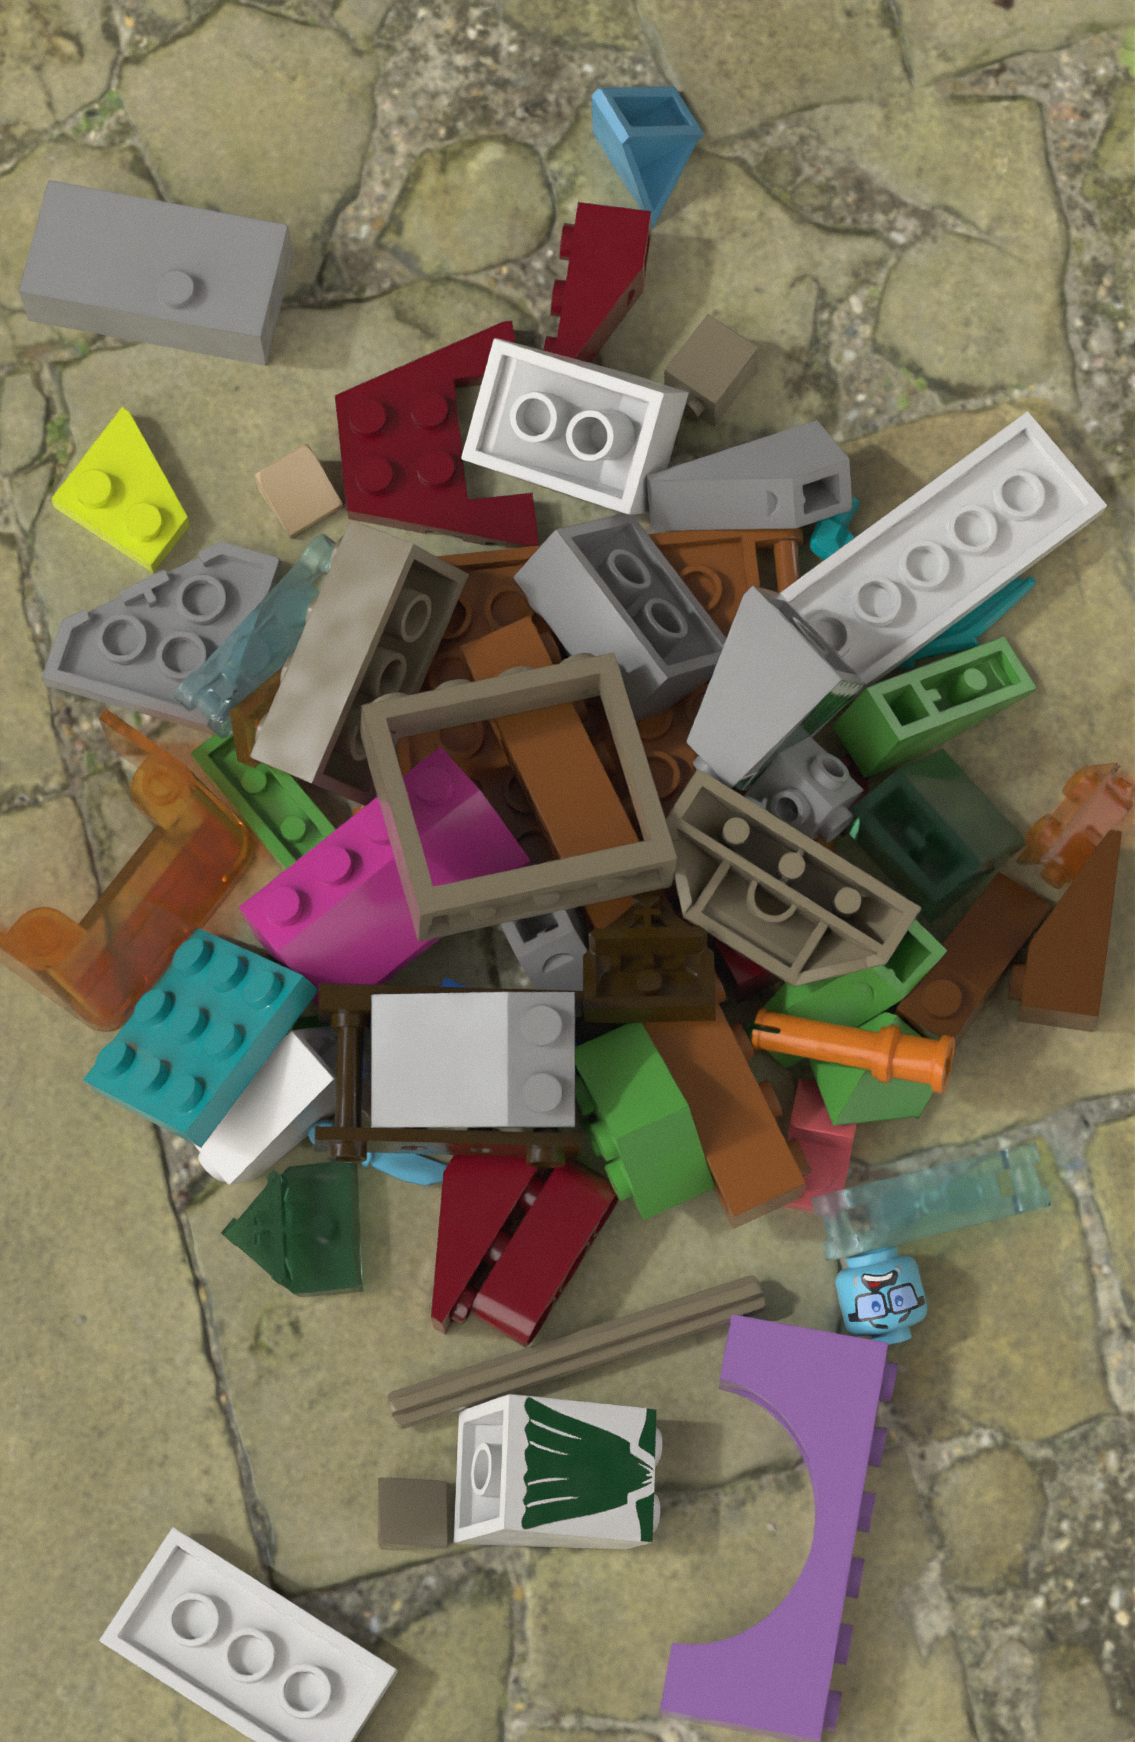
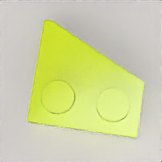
M123 407L120 408L51 498L54 508L152 573L157 570L190 526L188 516L132 415Z

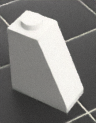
M331 1026L291 1030L278 1044L203 1147L200 1148L195 1145L200 1151L198 1159L210 1175L219 1181L227 1182L228 1185L256 1180L305 1139L313 1123L319 1120H327L335 1113L338 1032L331 1030ZM365 1051L363 1053V1080L371 1074V1058Z

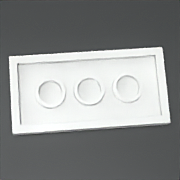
M172 1527L99 1640L114 1652L254 1742H354L398 1673L397 1669L174 1527Z

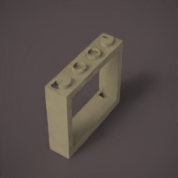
M614 652L595 656L592 653H580L566 658L560 664L537 669L529 666H517L505 670L498 677L470 682L466 679H455L439 685L432 691L413 695L400 692L389 693L375 699L370 704L362 705L360 735L418 942L672 886L677 856ZM601 696L644 841L433 887L392 740Z

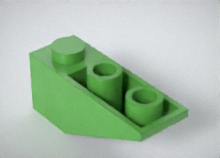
M914 919L886 965L797 987L785 983L763 1008L772 1012L856 1028L903 1000L942 958L947 950ZM756 1016L744 1028L751 1037L753 1029L775 1034L780 1033V1031L764 1029L759 1024H755ZM766 1050L786 1069L805 1058Z

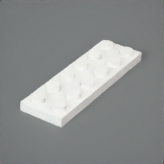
M1027 411L780 593L867 684L849 701L851 702L866 687L875 684L1102 515L1107 505Z

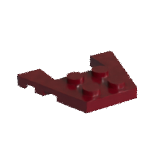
M512 320L498 323L335 395L348 519L426 534L427 530L463 537L464 542L485 546L486 542L516 548L539 546L533 492L468 499L464 462L461 459L463 453L455 390L456 388L482 384L493 340L502 339L515 343Z

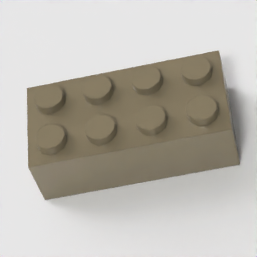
M350 520L345 534L336 542L333 548L331 567L322 588L307 609L306 625L297 647L282 668L281 684L271 708L258 724L255 734L256 743L250 757L361 805H368L373 801L376 789L360 735L362 705L370 704L375 699L389 693L400 692L407 695L419 693L469 574L411 542ZM399 738L392 740L394 749L398 743Z

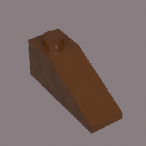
M1109 829L1029 943L1024 963L1012 962L1007 1000L1019 1001L1016 1021L1088 1032L1094 1031L1100 1013L1122 831Z
M998 872L943 942L942 946L947 952L896 1008L895 1015L900 1017L923 1038L940 1040L943 1035L954 1036L956 1049L1011 969L1012 962H1016L1051 911L1052 905L1001 872Z

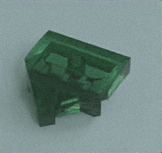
M332 1161L290 1166L282 1174L273 1169L266 1177L268 1184L239 1219L233 1217L221 1232L232 1244L240 1248L264 1269L275 1282L287 1288L298 1297L364 1292L358 1169L356 1163Z

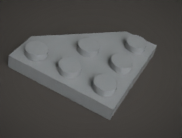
M220 541L198 552L199 557L167 573L165 570H162L120 591L119 597L89 612H86L84 609L62 620L42 675L44 684L52 688L211 734L217 733L229 722L282 568L280 558Z

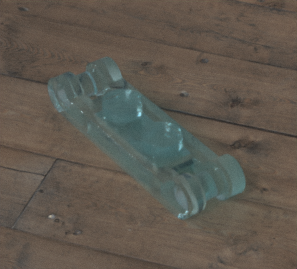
M324 533L318 535L307 546L301 559L206 662L182 681L174 694V699L188 711L197 709L208 718L207 727L222 739L233 733L280 682L282 668L286 660L294 653L305 628L307 609L311 601L319 594V591L311 584L322 572L327 575L331 567V554L336 543ZM223 680L237 690L231 697L225 700L214 692V689Z
M1036 1142L812 1196L815 1216L822 1215L828 1240L822 1241L826 1261L1051 1206L1047 1187H1040L1034 1165L1035 1162L1040 1161ZM1009 1169L1015 1193L1000 1197L995 1172ZM865 1205L871 1229L853 1233L847 1209Z

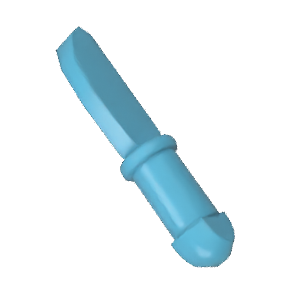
M319 1120L313 1123L309 1128L308 1136L310 1141L314 1145L315 1126L335 1127L334 1121ZM367 1153V1161L361 1164L364 1167H368L370 1164L372 1168L400 1181L421 1186L442 1183L443 1172L447 1167L444 1164L417 1154Z

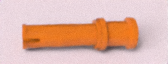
M760 1008L757 1013L755 1024H759L764 1029L780 1031V1033L775 1034L753 1029L752 1048L754 1050L763 1049L871 1070L872 1077L877 1078L878 1082L888 1084L895 1078L931 1085L933 1093L944 1094L947 1089L954 1059V1036L943 1035L940 1040L901 1033L900 1026L889 1024L887 1027L882 1026L879 1032L772 1012L765 1008Z

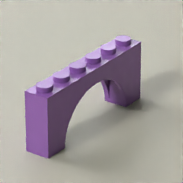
M731 1314L719 1390L737 1394L762 1407L785 1428L795 1442L807 1467L813 1489L815 1504L813 1542L806 1564L797 1582L778 1607L762 1621L736 1636L721 1641L705 1644L672 1643L660 1706V1716L794 1742H820L822 1730L835 1732L842 1692L829 1690L833 1663L847 1664L853 1625L840 1623L845 1597L858 1599L864 1559L852 1557L856 1531L869 1533L876 1493L863 1491L867 1465L880 1467L887 1431V1428L874 1426L878 1401L890 1403L892 1401L898 1363L885 1361L888 1348L887 1342Z

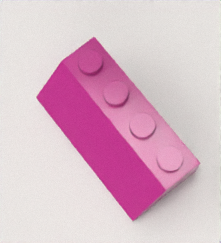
M441 747L403 776L433 887L532 865L529 857L480 789ZM378 797L239 906L255 938L279 965L303 975L318 990L320 983L383 985L442 938L438 937L419 942L417 940ZM319 991L316 993V995H315V996L313 997V999L311 1000V1002L313 1003V1005H314L318 1010H319Z

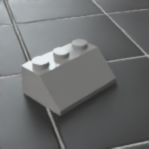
M622 513L556 529L513 577L526 594L531 608L544 618L564 645V650L568 657L580 653H592L595 656L615 653L635 721L661 714L711 680L726 642V637L633 515Z

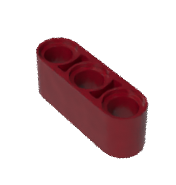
M565 1158V1166L555 1168L481 1287L469 1314L527 1348L547 1320L619 1200L609 1178L575 1158Z

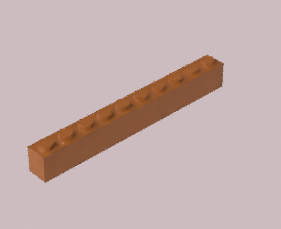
M530 615L460 646L462 667L470 682L498 677L505 670L517 666H529L537 669L562 662L561 655L550 632L545 631L538 634ZM583 699L488 719L555 860L638 843L640 841L636 834L642 832L631 798L626 796L619 800L609 780L616 776L617 772L602 740L592 744L582 724L590 720ZM670 887L654 890L662 896L663 906L689 926H693L691 922L683 918L681 909L673 911L664 893V890ZM636 894L579 906L578 908L589 931L592 932L596 927L606 928L633 905L632 897ZM715 972L716 1021L642 1022L690 1108L715 1186V1193L732 1228L735 1229L804 1197L806 1182L803 1177L811 1174V1168L797 1139L794 1137L785 1141L775 1120V1118L783 1115L778 1098L767 1079L757 1083L747 1063L748 1060L755 1057L753 1048L739 1022L729 1026L719 1003L726 1001L727 997L721 981Z

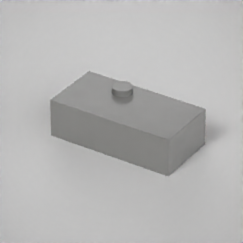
M48 180L19 294L29 321L267 366L294 256L289 228L286 224Z

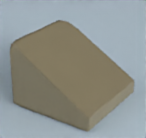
M394 1477L378 1478V1544L381 1550L447 1549V1481Z

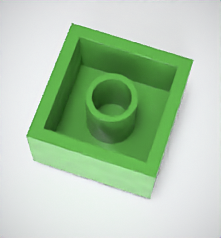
M642 1022L628 1023L575 1047V1104L582 1117L588 1114L591 1116L581 1121V1125L596 1157L603 1155L606 1161H612L604 1167L619 1200L623 1201L631 1197L643 1220H646L715 1188L690 1108Z

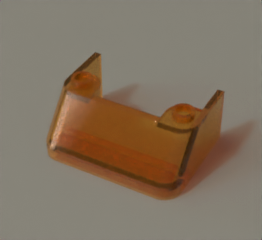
M105 709L98 719L110 749L138 768L132 777L130 786L133 802L138 811L155 823L156 826L79 924L57 909L39 907L24 913L6 935L0 931V963L89 1028L100 1032H111L125 1025L134 1013L139 999L152 989L171 964L176 950L185 941L189 940L197 928H204L250 869L255 856V848L248 828L185 764L111 711Z

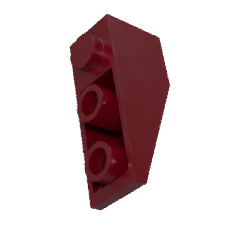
M578 202L575 224L564 223L561 234L559 259L569 261L566 280L555 279L552 292L551 316L560 317L557 337L546 336L543 351L588 363L592 362L643 293L651 243V211Z
M495 1127L493 1128V1131H500ZM454 1155L443 1172L431 1309L434 1329L445 1335L453 1321L463 1325L470 1317V1309L480 1291L475 1285L488 1265L494 1268L514 1234L509 1232L521 1210L528 1213L548 1180L543 1177L546 1168L527 1166L526 1157Z

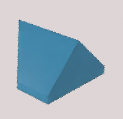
M675 86L598 88L591 95L593 134L639 209L651 211V228L653 230L696 143L704 133Z

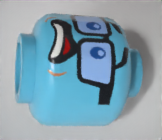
M897 1246L872 1249L846 1257L848 1267L838 1273L835 1279V1286L847 1331L857 1336L871 1335L872 1340L887 1342L888 1345L912 1338L909 1326L922 1321L928 1312L927 1300L916 1260L911 1256L899 1255Z

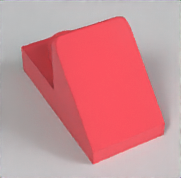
M799 1078L787 1141L794 1137L797 1139L808 1160L811 1174L803 1177L806 1182L804 1197L783 1207L839 1217L857 1123L833 1126L816 1081Z

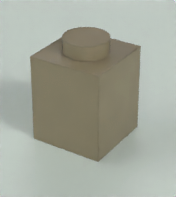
M707 314L664 370V385L689 392L683 416L691 420H697L700 417L715 427L757 372L759 347L710 314Z

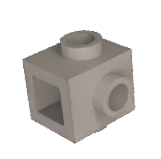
M809 736L780 752L745 794V797L812 840L821 837L828 843L839 835L852 821L854 815L848 808L863 792V789L849 776L848 769L838 758L827 754Z

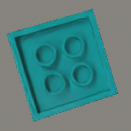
M197 928L189 940L185 941L176 950L173 961L152 989L139 999L134 1013L113 1041L108 1043L99 1052L94 1066L83 1081L99 1095L202 1148L319 990L303 975Z

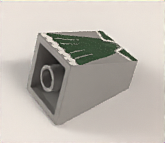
M752 586L743 595L687 739L688 745L699 755L693 761L696 769L699 768L732 790H749L780 752L809 736L813 738L867 685L781 593Z

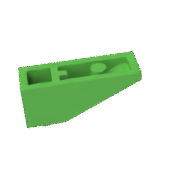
M1001 637L866 687L832 727L863 777L867 778L913 760L1031 695L1037 687L1005 637Z

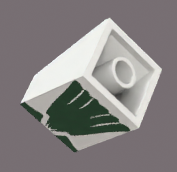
M508 1394L459 1411L454 1543L596 1549H629L653 1543V1533L657 1529L660 1520V1502L657 1495L654 1494L655 1466L658 1464L662 1453V1436L660 1430L656 1428L657 1409Z

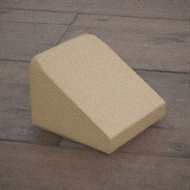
M308 444L298 447L255 475L258 491L290 539L343 508V503Z

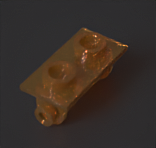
M1118 763L1086 765L1076 771L1064 785L1062 794L1066 797L1053 814L1049 813L1041 817L1027 832L1024 842L1028 846L1020 854L1016 862L1019 865L1042 864L1045 868L1040 873L1041 878L1055 889L1060 890L1065 883L1071 884L1097 848L1083 834L1086 828L1089 827L1099 838L1103 839L1109 829L1115 830L1134 806L1131 798L1135 794V788L1121 777L1117 776L1113 781L1111 780L1121 766Z

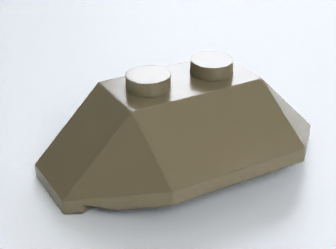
M699 768L665 819L677 856L674 878L683 918L696 926H701L708 934L793 987L886 965L921 909L917 904Z

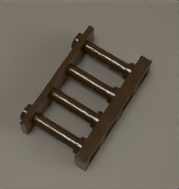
M320 983L318 1023H331V1030L338 1032L335 1127L315 1126L314 1151L328 1152V1160L343 1163L367 1161V1153L526 1157V1165L530 1167L558 1168L565 1166V1158H577L581 1148V1134L559 1133V1127H533V1132L493 1131L494 1127L467 1128V1130L361 1127L364 1033L371 1031L372 995L481 992H575V1030H579L583 1018V991Z

